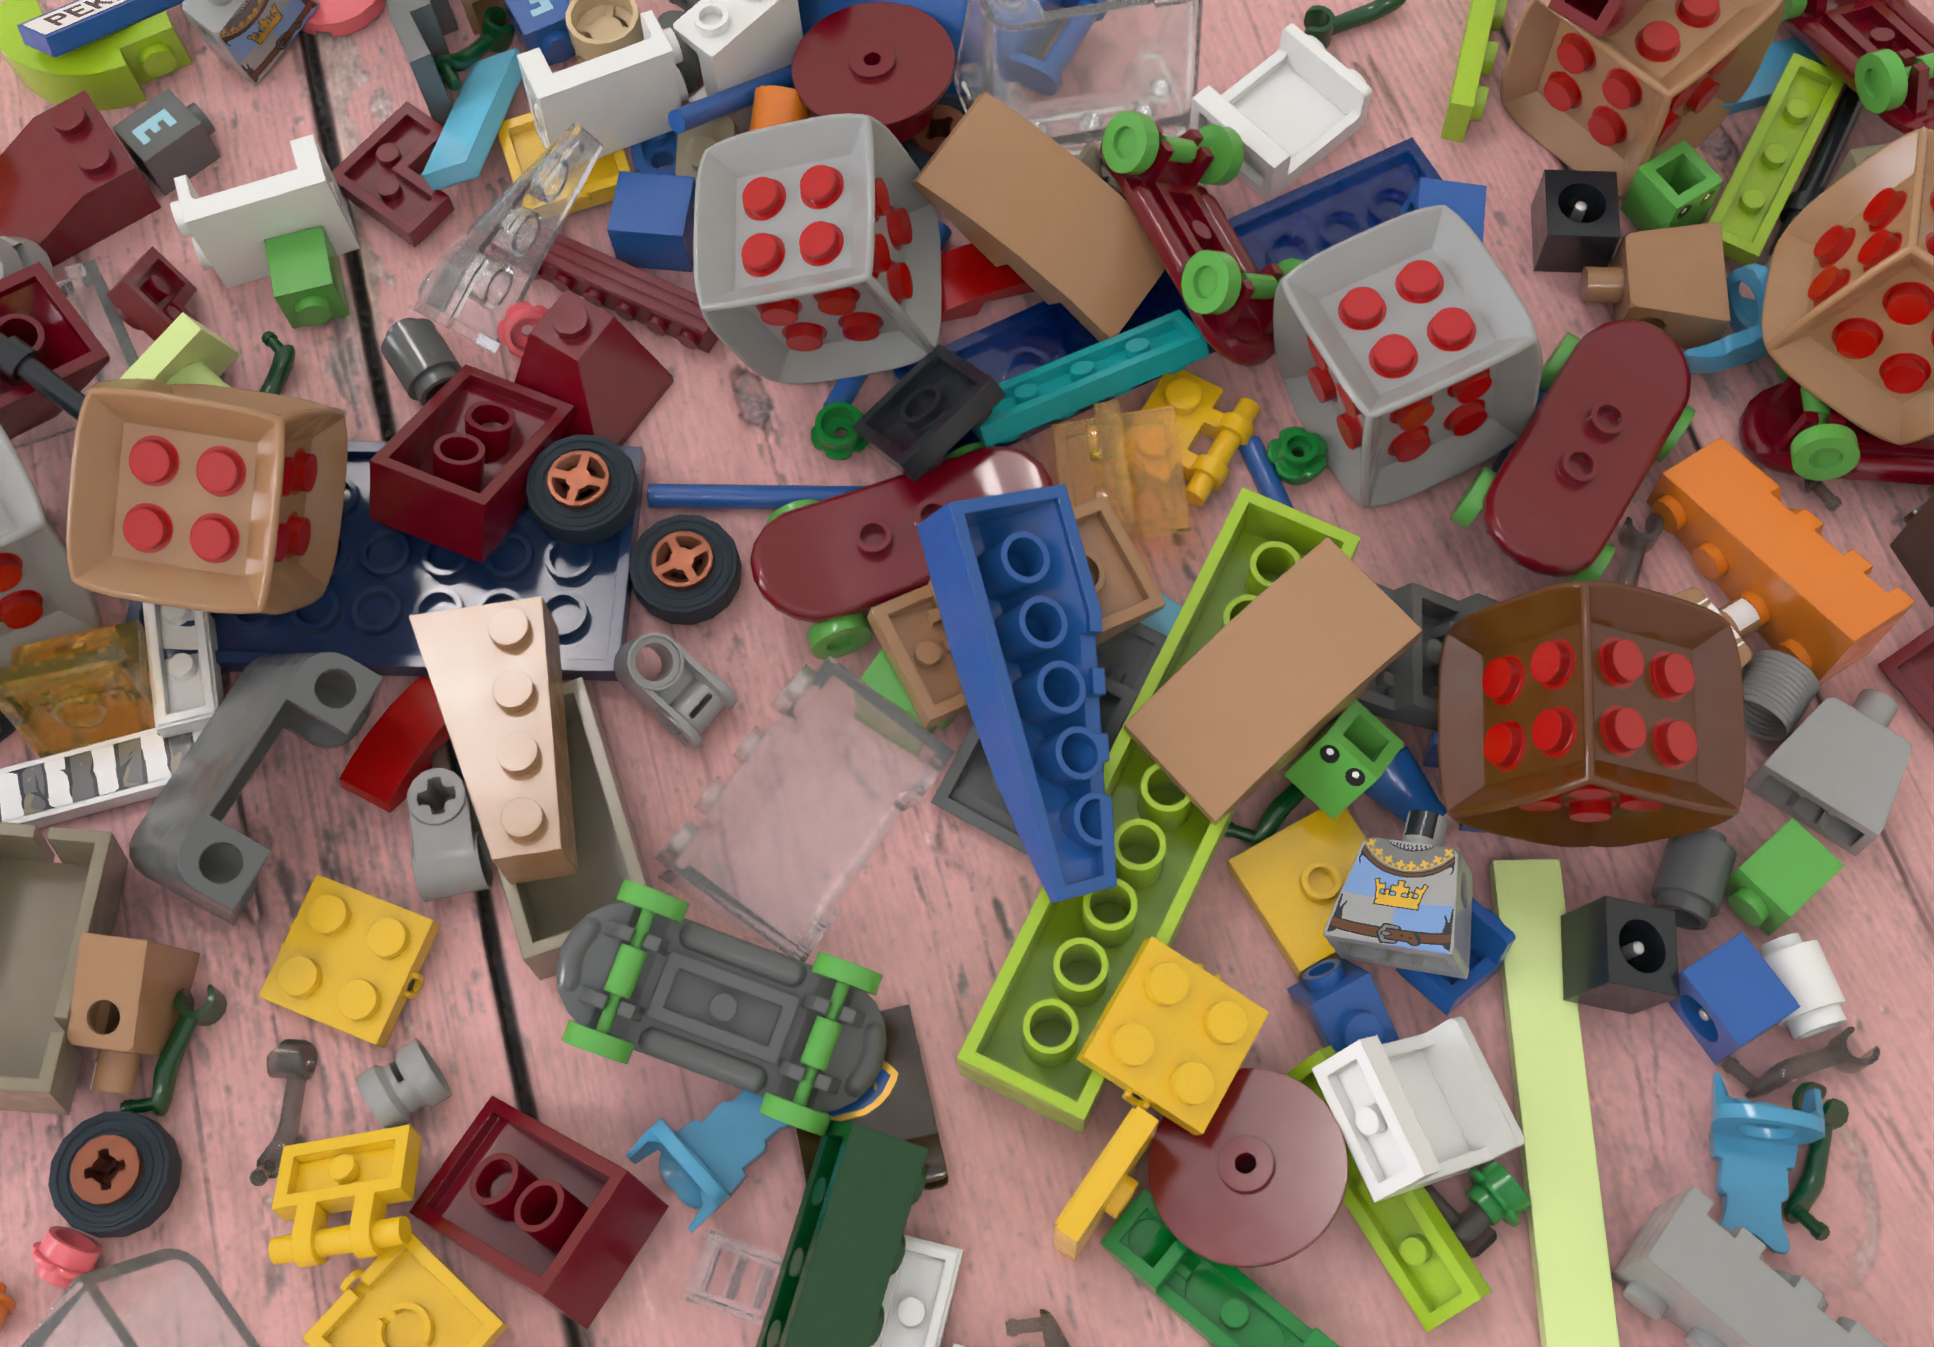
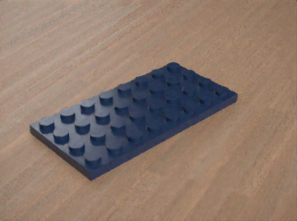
M348 441L346 483L338 550L333 572L324 595L317 602L284 614H227L210 612V615L215 620L218 650H215L216 662L221 667V672H242L251 661L267 654L336 652L353 659L378 675L429 676L409 615L542 596L559 631L562 680H574L583 677L584 680L618 681L613 666L615 655L620 646L627 642L632 595L629 566L631 552L638 538L646 463L643 448L619 446L632 461L640 489L636 511L629 523L614 536L591 545L568 544L550 536L534 519L527 501L513 528L481 563L370 519V459L387 442ZM588 489L580 494L579 499L588 496L595 490ZM132 600L129 602L118 660L127 669L149 670L142 602ZM195 620L186 621L180 626H195ZM163 649L164 660L171 659L179 653L197 654L198 650Z

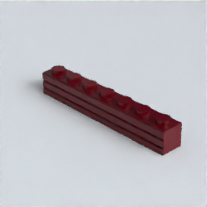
M505 209L502 210L498 219L494 221L492 227L485 234L490 255L501 265L517 267L535 280L541 278L552 283L562 292L568 289L584 297L585 300L599 308L604 306L615 311L619 317L631 322L635 320L646 325L657 335L663 336L666 334L689 349L695 350L698 348L706 353H710L719 339L706 323L698 303L697 294Z

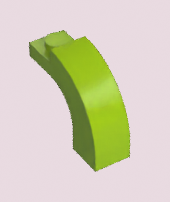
M6 0L0 3V52L27 88L39 97L57 105L86 90L98 110H111L132 106L147 101L141 84L192 64L187 49L166 11L55 58L25 45L17 27L21 23L46 13L40 1Z

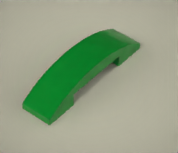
M1143 1188L1100 1242V1245L1133 1277L1214 1347H1340L1317 1327L1314 1330L1309 1328L1236 1267L1207 1260L1187 1248L1166 1226L1155 1206L1151 1192L1146 1188Z

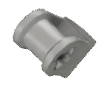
M654 632L633 638L620 646L615 655L613 668L620 684L650 710L657 721L671 735L691 749L696 750L703 742L702 732L723 708L731 710L738 702L734 692L719 677L701 666L674 639L666 634ZM642 647L651 648L660 657L662 664L661 672L654 681L643 678L637 671L635 664L636 655Z
M431 768L421 772L412 781L407 792L413 841L412 867L420 897L424 902L491 889L493 873L490 854L465 783L455 772L446 768ZM448 796L453 797V799H449L446 802L444 801V798ZM443 808L445 809V812L440 813V814H437V813L435 812V811H439V810H441V809H443Z

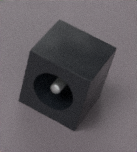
M1544 169L1531 205L1534 271L1582 273L1585 266L1608 267L1621 238L1617 172Z
M1605 895L1561 915L1564 1001L1635 1014L1680 997L1675 911Z

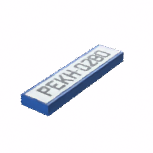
M76 0L21 23L17 27L25 45L56 58L177 6L184 0Z

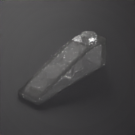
M572 123L440 256L435 268L423 278L418 291L419 298L413 310L495 354L501 343L497 335L498 322L506 317L505 311L508 307L524 300L604 146L583 127Z

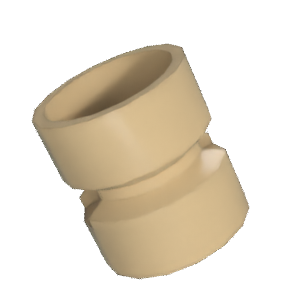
M635 0L570 1L565 13L566 26L575 49L578 64L644 41L640 12Z

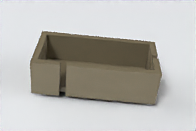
M583 677L563 683L578 874L510 884L498 868L522 958L540 981L557 975L556 967L561 947L571 929L588 913L603 906L622 903L616 898L624 879L653 888L600 714Z
M0 822V1110L70 1115L83 1054L75 1045H69L67 1040L81 932L111 936L128 866V859L112 832L50 826L47 840L62 862L56 863L53 862L55 857L53 850L36 825Z

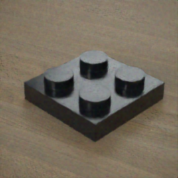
M938 344L932 352L928 353L851 428L867 446L912 481L916 482L922 475L937 468L946 458L947 452L968 431L982 425L991 415L992 409L1006 394L993 377L946 347Z

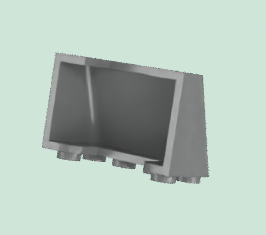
M336 652L267 654L251 661L244 668L134 831L129 843V856L135 869L148 879L234 926L252 898L256 888V875L272 850L222 823L223 819L283 728L310 744L324 749L338 748L348 744L358 734L375 708L383 677L353 659Z

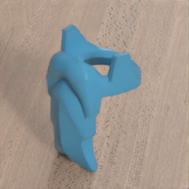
M1758 263L1748 264L1735 269L1727 276L1731 320L1729 324L1734 334L1684 351L1683 353L1687 358L1691 374L1715 373L1736 366L1750 364L1768 353L1762 338L1761 320L1769 268ZM1741 282L1750 287L1756 301L1742 297L1739 293Z
M1714 1073L1712 1076L1711 1130L1708 1138L1711 1159L1718 1162L1715 1190L1722 1198V1211L1718 1224L1734 1231L1736 1226H1743L1765 1244L1766 1248L1772 1253L1784 1255L1790 1251V1242L1782 1222L1781 1204L1789 1197L1787 1171L1795 1168L1798 1146L1813 1143L1825 1137V1118L1820 1089L1813 1088L1806 1091L1801 1111L1762 1101L1751 1102L1748 1099L1732 1098L1727 1093L1721 1074Z
M743 1090L732 1102H721L702 1122L695 1119L678 1131L673 1129L663 1118H659L626 1154L628 1159L636 1164L657 1150L661 1152L659 1170L663 1179L671 1189L676 1191L678 1198L694 1209H699L688 1227L691 1232L698 1229L732 1197L748 1177L745 1170L767 1152V1143L778 1132L791 1126L759 1113L764 1097Z

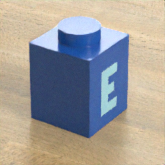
M503 0L510 24L514 26L515 34L525 52L539 47L548 66L564 62L576 55L566 26L565 13L570 4L568 0Z

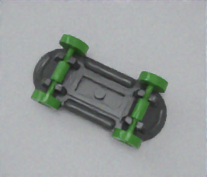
M626 879L623 880L616 898L622 903L608 904L588 913L571 929L561 947L556 967L558 992L567 1012L575 1020H568L561 1041L623 1064L629 1063L633 1050L764 1097L759 1113L820 1136H825L832 1118L831 1115L824 1112L836 1111L857 1101L873 1085L883 1067L887 1048L885 1021L876 1002L869 996V994L877 995L883 975L852 962L818 952L812 966L688 920L684 917L690 903Z

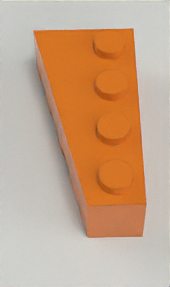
M1720 437L1663 472L1646 502L1651 507L1652 514L1659 526L1666 532L1673 533L1692 555L1693 563L1701 575L1708 580L1714 581L1731 601L1737 597L1747 600L1755 608L1760 618L1761 625L1757 632L1772 650L1792 655L1802 661L1813 671L1820 686L1869 654L1916 601L1898 586L1888 593L1867 576L1873 568L1869 561L1854 549L1844 555L1841 554L1823 538L1821 533L1824 525L1823 522L1806 508L1800 510L1786 507L1780 501V486L1724 438Z

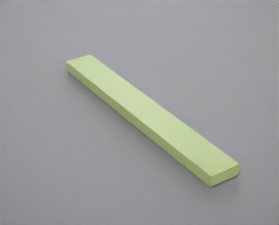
M1560 859L1493 860L1489 866L1493 912L1516 936L1514 943L1500 966L1516 1122L1525 1138L1524 1144L1519 1149L1524 1192L1531 1202V1206L1526 1209L1541 1347H1620L1578 1003L1563 1000L1561 915L1566 914Z

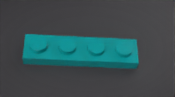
M1180 309L999 383L998 385L1006 396L992 409L989 418L979 427L972 429V431L985 447L993 446L997 443L1011 442L1020 437L1022 433L1053 420L1069 418L1079 409L1108 397L1124 395L1132 390L1133 387L1161 375L1173 374L1183 370L1188 364L1209 356L1207 341L1196 325Z

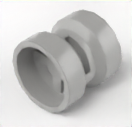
M417 1038L398 1050L396 1060L385 1067L373 1065L355 1078L365 1101L385 1129L407 1125L411 1121L412 1113L423 1106L435 1107L452 1096L450 1087L439 1067Z

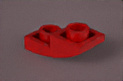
M972 243L941 254V322L975 316L987 301L1034 292L1008 264L996 267Z
M420 676L378 719L362 740L341 774L339 780L342 788L391 813L407 798V792L412 781L421 772L433 768L431 755L450 739L431 680Z

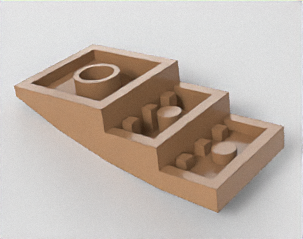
M987 92L978 96L912 182L996 267L1008 264L1048 305L1061 303L1099 342L1120 333L1165 270L1128 202L1088 166L1042 130Z
M1106 495L1073 508L1101 608L1102 632L1096 635L1097 645L1159 612L1166 606L1165 600ZM931 578L928 585L870 608L867 619L925 729L930 728L969 710L950 652Z
M1326 537L1265 589L1187 661L1124 724V730L1215 826L1314 742L1316 733L1366 692L1369 682L1419 640L1423 630L1329 537Z

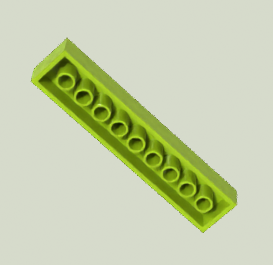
M1242 487L1125 723L1226 624L1326 537H1329L1352 561H1354L1361 537ZM1124 724L1109 752L1110 761L1103 764L1105 795L1112 798L1117 886L1051 903L1042 886L957 1056L960 1075L1082 1135L1109 1080L1076 1058L1143 941L1153 936L1172 948L1238 808L1237 806L1214 826L1124 730Z

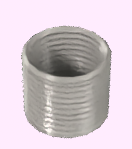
M1775 650L1759 651L1753 655L1754 658L1742 672L1745 731L1763 740H1785L1794 731L1797 723L1819 690V682L1813 671L1792 655Z

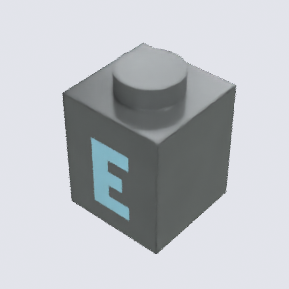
M167 89L112 127L135 164L165 196L176 189L175 177L186 174L190 179L221 157L209 135L216 131L211 121L196 103L193 102L186 107L170 89Z

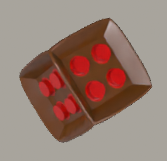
M1575 581L1548 585L1492 604L1460 619L1446 632L1438 668V768L1441 793L1448 815L1457 822L1479 831L1539 844L1574 848L1588 846L1623 847L1648 843L1709 829L1733 818L1739 812L1745 787L1746 733L1741 661L1730 623L1718 613L1699 604L1646 588L1611 581Z

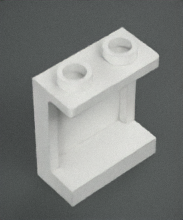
M700 0L673 23L675 35L697 53L704 86L689 98L688 102L692 103L792 64L796 48L803 38L798 0ZM753 105L728 114L736 124L740 134L750 128Z
M652 10L640 14L644 41L561 71L551 72L539 47L517 55L536 132L557 173L673 131L668 122V114L671 110L681 107V102L689 99L684 79L676 64L683 62V56L673 30L670 27L662 30Z
M1291 23L1282 30L1278 50L1222 95L1208 85L1192 98L1189 129L1200 130L1202 127L1210 124L1233 128L1240 135L1244 147L1243 163L1237 176L1269 203L1365 125L1372 89L1357 71L1348 69L1327 52L1317 38L1305 34L1295 24Z
M313 134L290 141L297 169L201 198L186 174L174 178L179 200L171 202L170 205L176 225L183 237L192 235L193 246L204 270L213 268L226 289L270 276L264 239L323 226L337 255L360 249L348 203Z
M1461 1016L1450 1018L1424 1034L1381 1044L1377 1035L1359 1039L1312 1068L1374 1203L1466 1173L1471 1168L1478 1169L1522 1146L1525 1142V1138L1466 1020Z

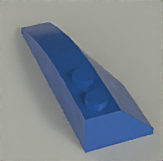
M1066 483L949 502L918 524L917 530L950 652L965 699L991 771L1018 835L1051 903L1117 886L1112 798L1105 795L1103 763L1110 761L1108 734L1101 732L1100 697L1106 694L1105 669L1098 668L1096 635L1102 632L1101 608Z

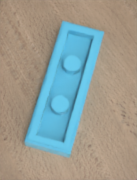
M517 48L472 64L421 175L433 190H440L479 177L522 79L517 55L521 53Z

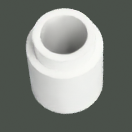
M1792 933L1769 941L1759 948L1763 959L1801 1006L1778 1023L1780 1027H1788L1793 1040H1801L1826 1032L1848 1021L1841 1007L1847 1001L1818 940L1803 942L1799 933Z

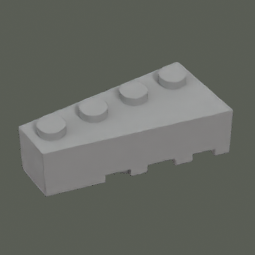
M1694 1185L1653 1209L1611 1273V1278L1625 1287L1622 1295L1627 1302L1655 1320H1661L1663 1316L1688 1334L1685 1338V1343L1689 1347H1887L1857 1321L1846 1317H1839L1835 1322L1824 1312L1828 1307V1303L1824 1298L1825 1294L1806 1278L1781 1270H1773L1765 1264L1762 1253L1767 1246L1743 1226H1736L1734 1231L1711 1219L1707 1213L1714 1202Z

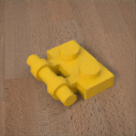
M1185 370L1173 374H1164L1115 451L1112 458V468L1164 494L1176 475L1190 481L1182 493L1183 497L1189 503L1201 507L1205 504L1212 491H1219L1230 474L1227 467L1238 447L1240 445H1247L1255 432L1253 422L1260 413L1261 407L1254 400L1242 397L1232 412L1223 413L1217 410L1222 402L1223 388ZM1202 433L1215 439L1207 454L1197 455L1191 452Z
M409 1124L283 1146L272 1210L285 1222L294 1220L292 1234L275 1236L270 1240L268 1252L271 1262L274 1265L295 1262L300 1268H308L326 1264L331 1256L354 1253L357 1258L364 1259L384 1255L388 1247L408 1244L412 1236L411 1223L408 1217L403 1215L385 1218L388 1204L412 1201L414 1198L422 1143L421 1135ZM352 1211L350 1224L327 1228L330 1214Z

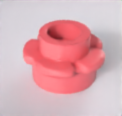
M524 301L515 303L506 309V317L498 322L497 335L499 341L503 345L508 346L509 352L513 356L522 359L529 334H523L521 332L522 327L530 325L534 328L548 312V309L542 305L534 307L529 302Z
M52 1226L47 1231L43 1241L35 1242L31 1247L32 1258L38 1264L35 1273L52 1285L62 1288H74L78 1281L95 1278L99 1272V1268L95 1263L103 1250L102 1246L96 1240L80 1231L62 1226Z

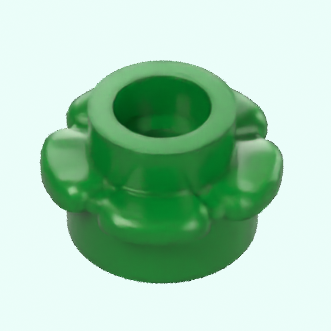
M834 402L826 405L817 414L815 426L811 429L812 444L817 450L825 451L827 458L838 461L849 459L853 452H862L867 445L851 427L863 414L855 406L845 402ZM839 430L846 431L844 437H837L835 433Z
M1294 426L1283 429L1279 433L1278 439L1270 441L1267 449V459L1274 465L1281 481L1290 485H1302L1310 482L1323 472L1326 466L1324 456L1328 450L1325 441L1319 434H1310L1303 427ZM1294 450H1301L1304 455L1296 457L1292 452Z
M1492 1160L1480 1171L1471 1168L1468 1171V1175L1473 1186L1465 1192V1195L1473 1207L1491 1226H1495L1503 1220L1506 1224L1517 1227L1520 1224L1518 1216L1531 1206L1528 1196L1520 1185L1495 1160Z

